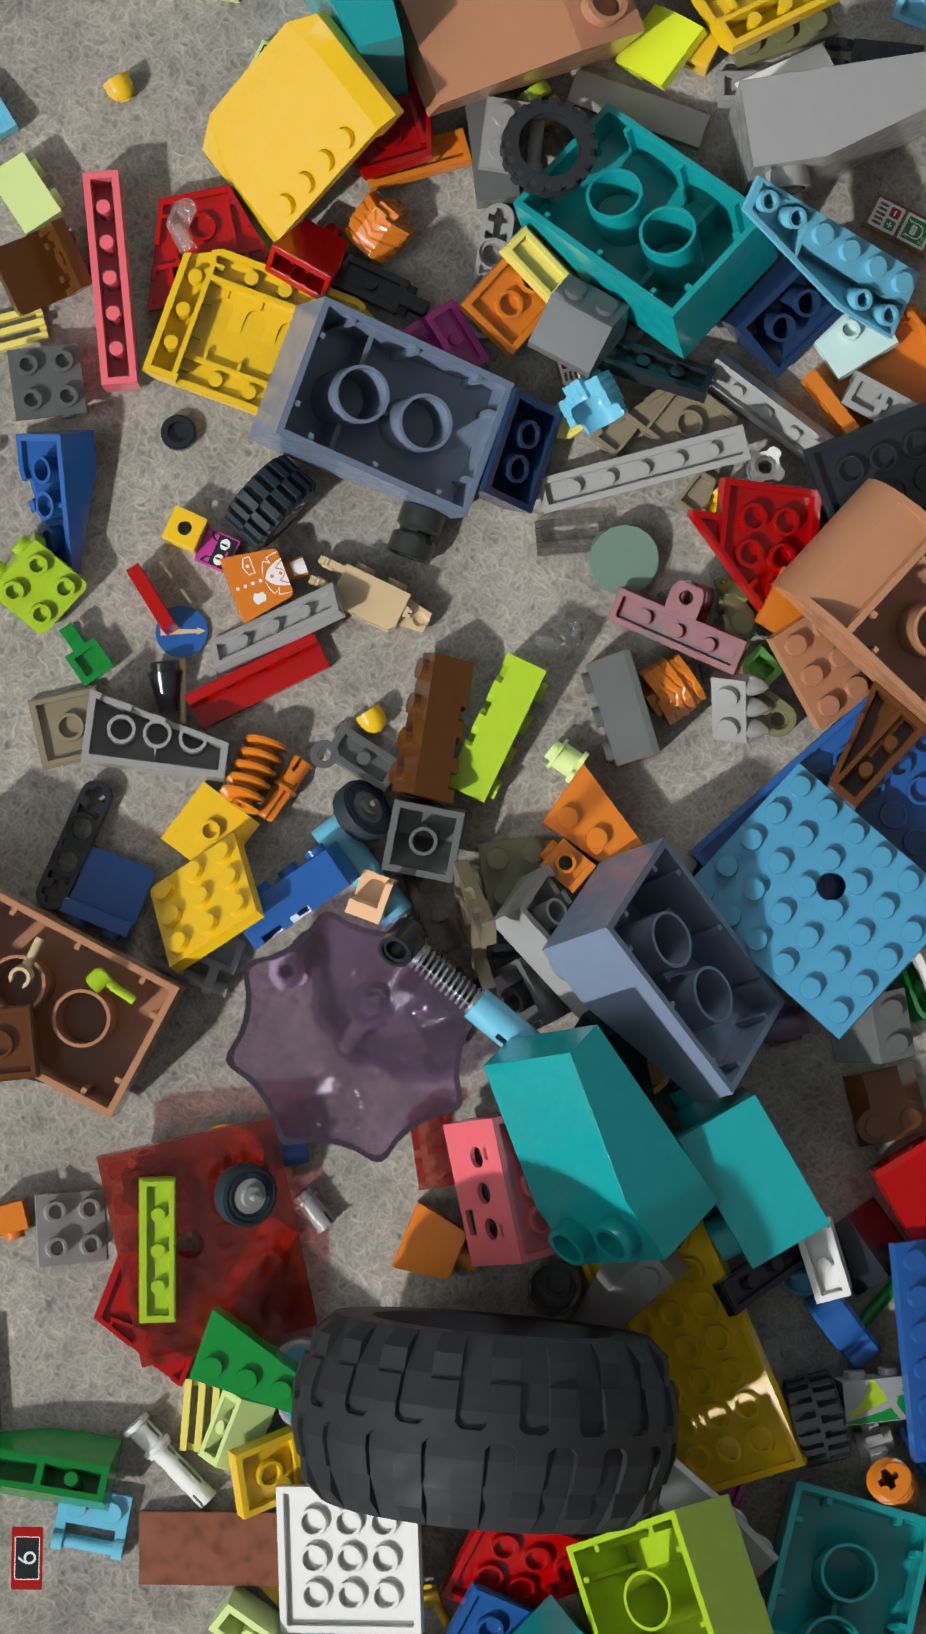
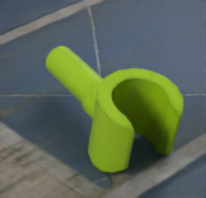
M96 968L86 977L87 984L97 994L107 986L111 992H114L130 1004H133L137 998L118 985L103 968Z

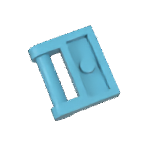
M113 1492L109 1511L59 1503L50 1548L62 1550V1547L106 1554L111 1555L110 1559L121 1561L134 1495ZM67 1523L115 1531L114 1541L66 1533Z

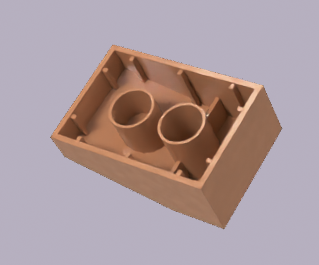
M393 0L402 33L404 55L428 117L486 99L488 96L493 97L611 59L620 54L645 31L634 0Z

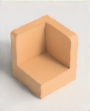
M364 869L356 891L348 901L345 912L379 925L385 918L398 880L369 869Z

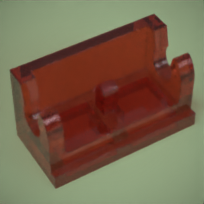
M448 1111L409 1117L419 1191L455 1185L443 1129L444 1124L450 1123Z

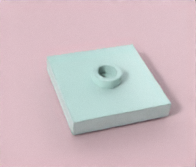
M845 313L813 343V346L837 382H840L899 345L895 335H893L892 339H887Z

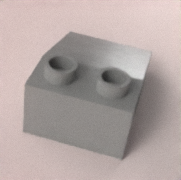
M926 51L740 80L727 118L739 193L747 197L755 177L761 176L803 202L802 192L813 190L926 136Z

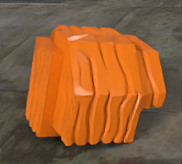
M376 191L367 194L360 203V206L355 209V212L349 218L351 221L348 227L344 229L350 242L365 255L381 264H386L391 255L399 254L417 231L409 227V224L404 221L410 213L409 210L405 209V206L397 202V199L394 197L384 199Z
M676 654L669 660L660 657L654 663L638 672L646 685L642 689L646 705L656 716L660 717L662 715L663 720L669 726L697 708L696 705L701 700L706 699L701 685L679 654Z

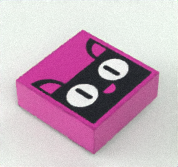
M208 527L194 560L224 573L220 559L235 556L241 541Z

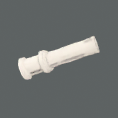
M145 1411L123 1432V1436L125 1438L130 1437L145 1452L144 1458L146 1460H154L201 1509L217 1492L170 1444L172 1442L170 1436L167 1433L162 1434L148 1419L149 1414Z

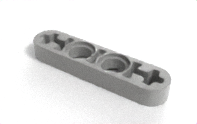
M504 203L492 204L484 212L471 291L496 265L487 263L484 260V250L489 246H497L502 249L513 236L514 213ZM497 211L503 212L504 218L509 220L508 223H502L500 237L507 236V241L496 237L485 238L486 233L493 236L494 222L490 221L489 217H495ZM467 316L466 320L479 341L488 340L489 338L484 333L477 332V326L472 325V320Z

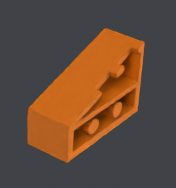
M584 764L541 823L560 838L567 840L573 847L597 864L602 860L643 845Z

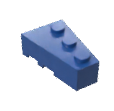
M337 841L325 848L323 843H320L304 854L308 861L299 867L294 861L277 873L280 880L272 885L266 880L256 887L265 917L243 931L255 950L361 877Z

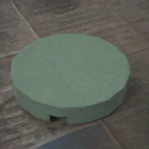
M621 523L608 526L597 534L588 552L587 562L589 572L595 582L608 592L617 594L619 587H626L639 592L649 585L655 576L659 555L657 545L648 533L637 526Z

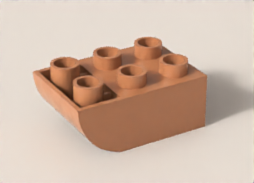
M868 478L771 585L873 682L875 680L926 725V511L893 487L879 480Z

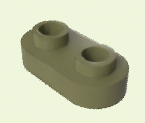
M769 689L760 695H754L755 698L763 701L769 707L766 713L751 717L763 722L769 728V732L766 733L767 735L783 737L794 729L796 713L788 703ZM774 713H779L783 716L784 722L781 726H774L772 724L771 716Z

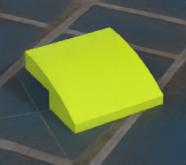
M655 4L642 21L645 31L618 54L613 62L639 80L645 79L666 91L705 38L707 32L704 27L694 21Z

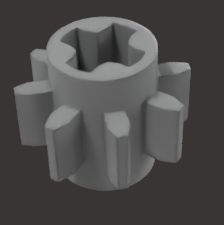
M878 1423L860 1425L861 1431L852 1433L860 1460L869 1457L872 1465L877 1460L888 1457L887 1452L895 1450L893 1437L887 1423L883 1425Z

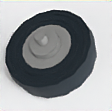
M238 1162L229 1166L220 1175L215 1185L214 1203L217 1212L225 1221L238 1227H254L262 1223L272 1213L277 1202L278 1189L275 1178L267 1168L254 1162Z

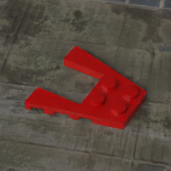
M406 57V74L411 93L394 98L404 110V113L384 135L376 137L353 162L365 181L433 161L432 116L428 117Z

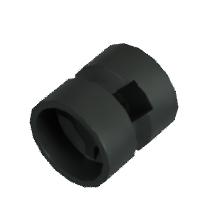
M403 501L397 518L400 528L393 530L387 550L419 563L430 564L436 548L432 540L434 537L440 536L446 516L422 505Z

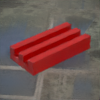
M137 563L127 569L126 572L162 631L168 636L178 630L179 627L142 567Z

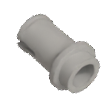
M308 1186L296 1195L292 1201L296 1204L294 1209L296 1211L300 1209L315 1227L317 1233L320 1234L333 1224L336 1218L332 1216L316 1196L318 1194L317 1190L312 1191Z

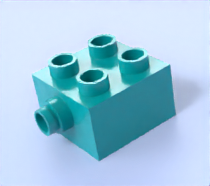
M680 1086L669 1093L673 1104L677 1106L673 1113L679 1122L669 1130L718 1199L715 1206L707 1213L709 1220L704 1222L703 1226L724 1262L741 1254L754 1269L830 1225L829 1220L754 1093L744 1087H740L732 1095L701 1104Z

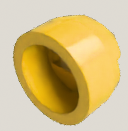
M128 72L117 74L103 84L108 96L114 101L126 102L133 96L134 84Z
M378 704L357 717L356 721L365 732L375 734L383 730L387 718L384 710Z

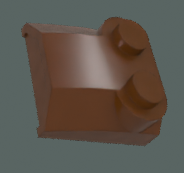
M912 1061L842 1077L859 1147L891 1142L926 1132V1109L923 1105Z

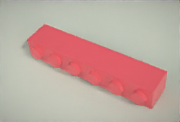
M118 170L82 173L101 385L106 393L141 390L123 180Z

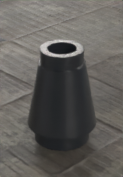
M171 660L150 663L151 671L147 673L158 706V712L180 711L183 669H179V661Z

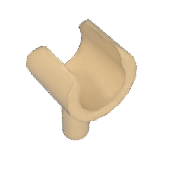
M35 937L22 964H19L10 971L9 982L14 980L17 971H23L27 977L22 988L28 986L33 981L34 970L32 967L44 942L43 939Z

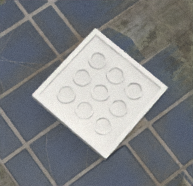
M279 1484L276 1486L280 1633L423 1634L425 1632L421 1524L375 1517L336 1507L320 1499L307 1484Z

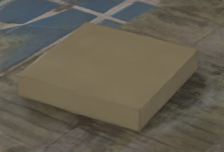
M98 685L27 700L43 770L81 762L90 689L99 692Z

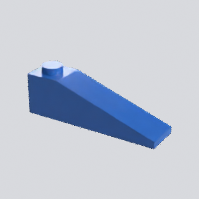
M64 430L16 434L20 475L22 481L30 480L35 499L29 501L31 512L38 513L44 527L39 534L45 538L46 547L79 574L97 467L94 430Z

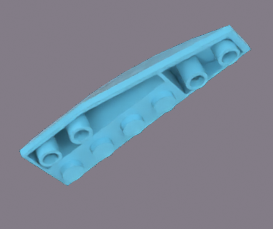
M756 176L741 210L836 309L885 338L892 339L921 274L761 176Z

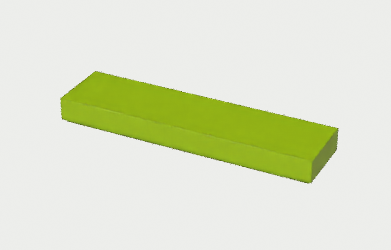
M139 1177V1323L176 1322V1177Z

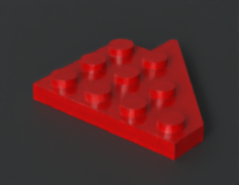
M722 477L719 478L716 512L693 509L688 510L687 516L755 610L759 612L764 606L765 599L768 598L772 587L771 584L777 578L782 567H787L817 535L819 531L821 499L818 491L815 489Z
M470 1530L439 1588L441 1596L460 1603L472 1580L535 1608L539 1607L550 1594L557 1600L579 1592V1588L566 1547L590 1539V1537L581 1534H524Z

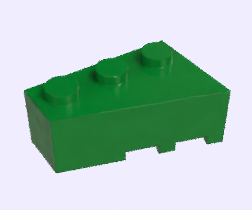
M217 1302L212 1309L189 1378L292 1414L294 1376L299 1365L274 1345H270L253 1332L252 1328L240 1322Z

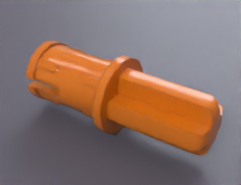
M294 754L278 780L273 779L272 783L274 786L265 797L264 803H261L257 809L259 811L258 815L270 823L275 822L290 798L297 796L295 791L309 770L312 769V766L305 760H300V757Z

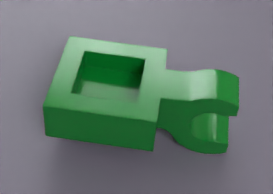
M69 623L59 630L73 650L65 658L85 687L115 667L95 637L85 642L73 623Z

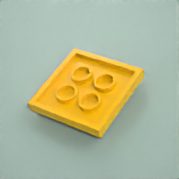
M232 833L149 890L169 967L177 973H180L265 917L243 841L235 833Z

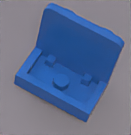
M92 847L83 863L70 897L64 898L60 911L68 914L67 921L86 928L89 922L101 927L99 934L119 941L121 935L131 937L150 892L149 890L154 882L155 871L99 847Z

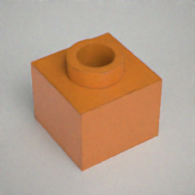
M27 1197L0 1204V1236L3 1235L5 1241L26 1236L25 1229L33 1226Z

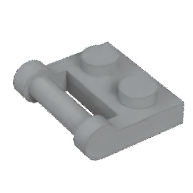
M492 96L487 97L478 170L509 174L505 172L502 166L503 158L500 156L502 133L510 117L516 113L517 109L523 104H529L530 102ZM545 119L534 121L530 125L525 161L531 169L539 174L543 172V164L540 163Z

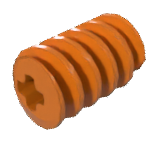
M249 734L245 736L243 741L246 747L239 749L237 754L239 759L234 760L231 766L234 772H230L226 776V781L229 785H223L220 789V794L237 809L248 814L257 815L259 811L252 803H264L265 798L258 793V790L269 791L271 788L264 780V777L276 778L277 775L270 768V764L281 766L283 761L275 754L276 752L287 753L288 748L272 738Z
M886 1457L877 1460L867 1472L866 1484L868 1491L879 1504L910 1512L917 1506L921 1498V1487L918 1479L904 1462L896 1458ZM893 1482H895L896 1485L894 1489H892L891 1486Z

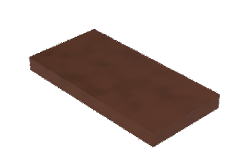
M139 1511V1585L279 1587L277 1511H264L246 1520L238 1516L237 1511Z

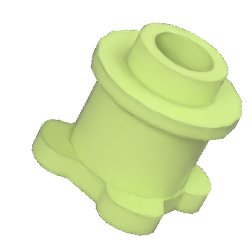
M567 738L563 743L556 740L544 756L550 761L546 767L548 769L553 767L566 776L565 781L570 783L590 754L587 751L584 754L568 744L569 739Z

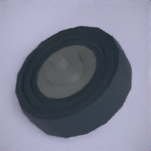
M353 780L346 783L335 793L332 802L334 815L341 828L353 839L363 843L374 842L389 830L392 815L391 808L383 794L363 780Z

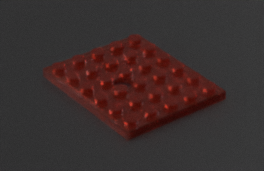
M273 1115L96 1156L142 1368L197 1355L212 1309L217 1302L240 1322L252 1328L253 1332L262 1339L313 1327L318 1324ZM238 1162H254L267 1168L275 1178L278 1189L277 1202L272 1213L262 1223L254 1227H238L225 1221L217 1212L214 1203L215 1185L220 1175L229 1166ZM175 1176L176 1241L182 1233L194 1231L202 1236L204 1246L200 1254L193 1258H185L176 1250V1322L139 1323V1177Z

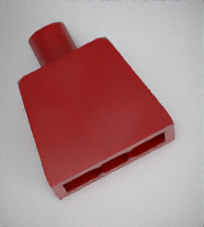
M303 220L273 243L265 271L315 299L327 297L343 262L348 244L346 240L342 239V231L336 224L326 223L322 228L310 220Z

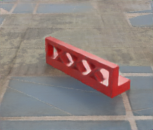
M312 632L184 696L192 707L202 729L205 730L330 668V665Z

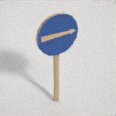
M180 605L168 609L179 629L167 636L157 623L155 634L162 650L172 657L179 658V669H183L180 695V724L185 725L187 723V700L184 696L186 695V657H191L201 651L207 642L209 631L207 622L199 611L189 606Z

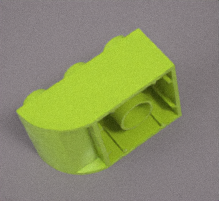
M728 1494L674 1509L642 1520L629 1529L608 1532L566 1547L593 1634H774Z

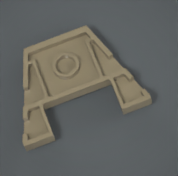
M659 389L629 410L627 414L593 433L590 440L613 458H617L637 431L642 432L657 445L662 446L734 427L739 417L709 394L706 397L705 403H701ZM721 468L696 474L674 504L686 514L688 510L693 509L706 511Z
M468 859L453 862L454 904L466 947L469 946L471 951V966L474 978L479 979L481 991L487 988L497 997V986L487 960L486 947L496 944V922L491 913L489 903L482 893L478 872H473Z

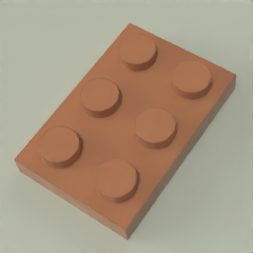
M803 615L766 638L815 730H823L852 710L869 695L873 685L870 678Z

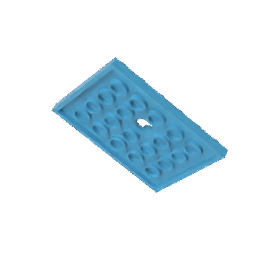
M800 763L795 766L694 877L750 952L752 961L839 1040L842 1039L926 947V873ZM835 873L844 879L846 889L839 899L826 900L819 895L817 883L823 875Z

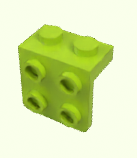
M34 529L29 536L22 534L15 541L10 549L13 554L5 562L0 560V602L35 632L45 634L86 590L87 585L85 579L46 547L45 538Z

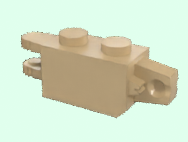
M320 556L318 563L323 568L341 575L336 587L339 589L345 613L386 633L396 630L398 626L422 634L425 632L432 613L412 600L411 594L406 592L407 585L390 577L387 582L374 577L376 570L360 562H357L355 567L348 563L344 566L330 558ZM313 575L310 576L308 581L309 584L317 588L329 584L325 579Z

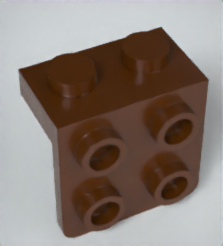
M63 217L50 222L35 233L0 246V280L16 314L19 316L27 315L76 295L92 284L90 267L81 258L75 245V235L72 229L66 225Z

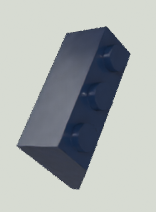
M784 256L720 321L743 349L774 377L778 378L843 312L836 309L795 265Z
M512 388L479 489L480 499L502 509L532 514L563 418L562 411L519 389Z

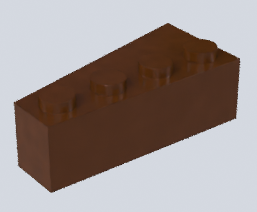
M436 652L423 653L422 658L418 660L414 671V676L417 678L415 689L409 695L406 703V712L408 713L406 725L400 730L397 739V746L400 748L397 762L395 761L389 771V782H391L389 791L427 801L453 803L455 791L448 788L451 775L458 774L460 761L455 759L454 750L459 741L463 739L465 729L463 720L460 719V711L464 712L468 708L475 663Z

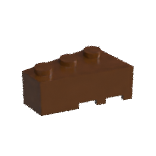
M875 680L828 783V788L856 813L926 738V725Z

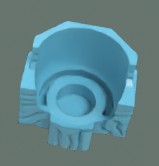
M598 369L594 371L589 379L582 376L562 388L566 398L557 404L567 419L570 428L581 425L587 435L628 413V409L623 402L624 397L616 381L612 378L613 376L609 369L604 372Z

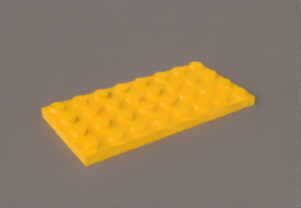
M706 1215L675 1249L691 1269L621 1329L650 1336L667 1354L670 1379L674 1381L679 1406V1433L676 1458L713 1491L718 1492L806 1465L808 1462L807 1457L803 1455L800 1449L792 1417L747 1309L736 1316L728 1317L712 1286L713 1283L729 1273L730 1269L727 1261L724 1262L703 1226V1223L709 1220ZM602 1263L581 1264L589 1286L593 1282Z

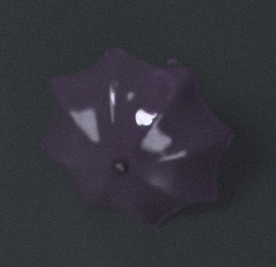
M323 912L317 917L309 930L296 942L270 956L253 959L247 962L243 968L246 990L245 1011L238 1035L227 1052L226 1062L232 1070L245 1078L259 1093L272 1116L276 1135L283 1144L329 1143L354 1150L371 1161L382 1162L388 1158L397 1143L412 1129L436 1116L455 1112L462 1105L463 1096L459 1080L460 1060L466 1037L473 1026L464 1017L466 1007L460 1009L461 1003L455 1004V998L450 1000V994L445 996V990L440 992V986L435 988V982L430 984V978L425 980V974L420 976L421 970L415 971L414 968H410L408 965L405 967H394L386 963L379 954L378 945L388 931L364 928L350 923L333 912Z

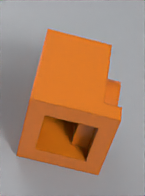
M564 838L559 843L552 839L539 854L544 859L539 866L542 867L549 864L555 873L552 878L571 894L574 893L596 867L593 862L587 859ZM567 856L572 860V867L569 870H562L559 867L558 862L561 857Z

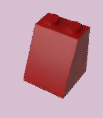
M926 1133L867 1168V1171L909 1240L926 1238Z

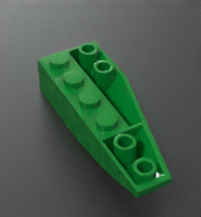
M55 1427L0 1432V1493L109 1511L124 1440L122 1438Z

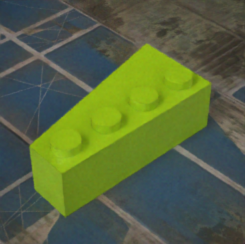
M507 653L502 663L503 667L494 680L486 702L474 722L470 736L457 758L460 760L458 774L451 775L449 788L483 804L487 797L494 800L502 784V780L497 778L502 765L510 767L518 750L512 744L518 733L525 736L533 719V716L527 713L533 701L540 704L549 686L543 682L546 670L510 653Z

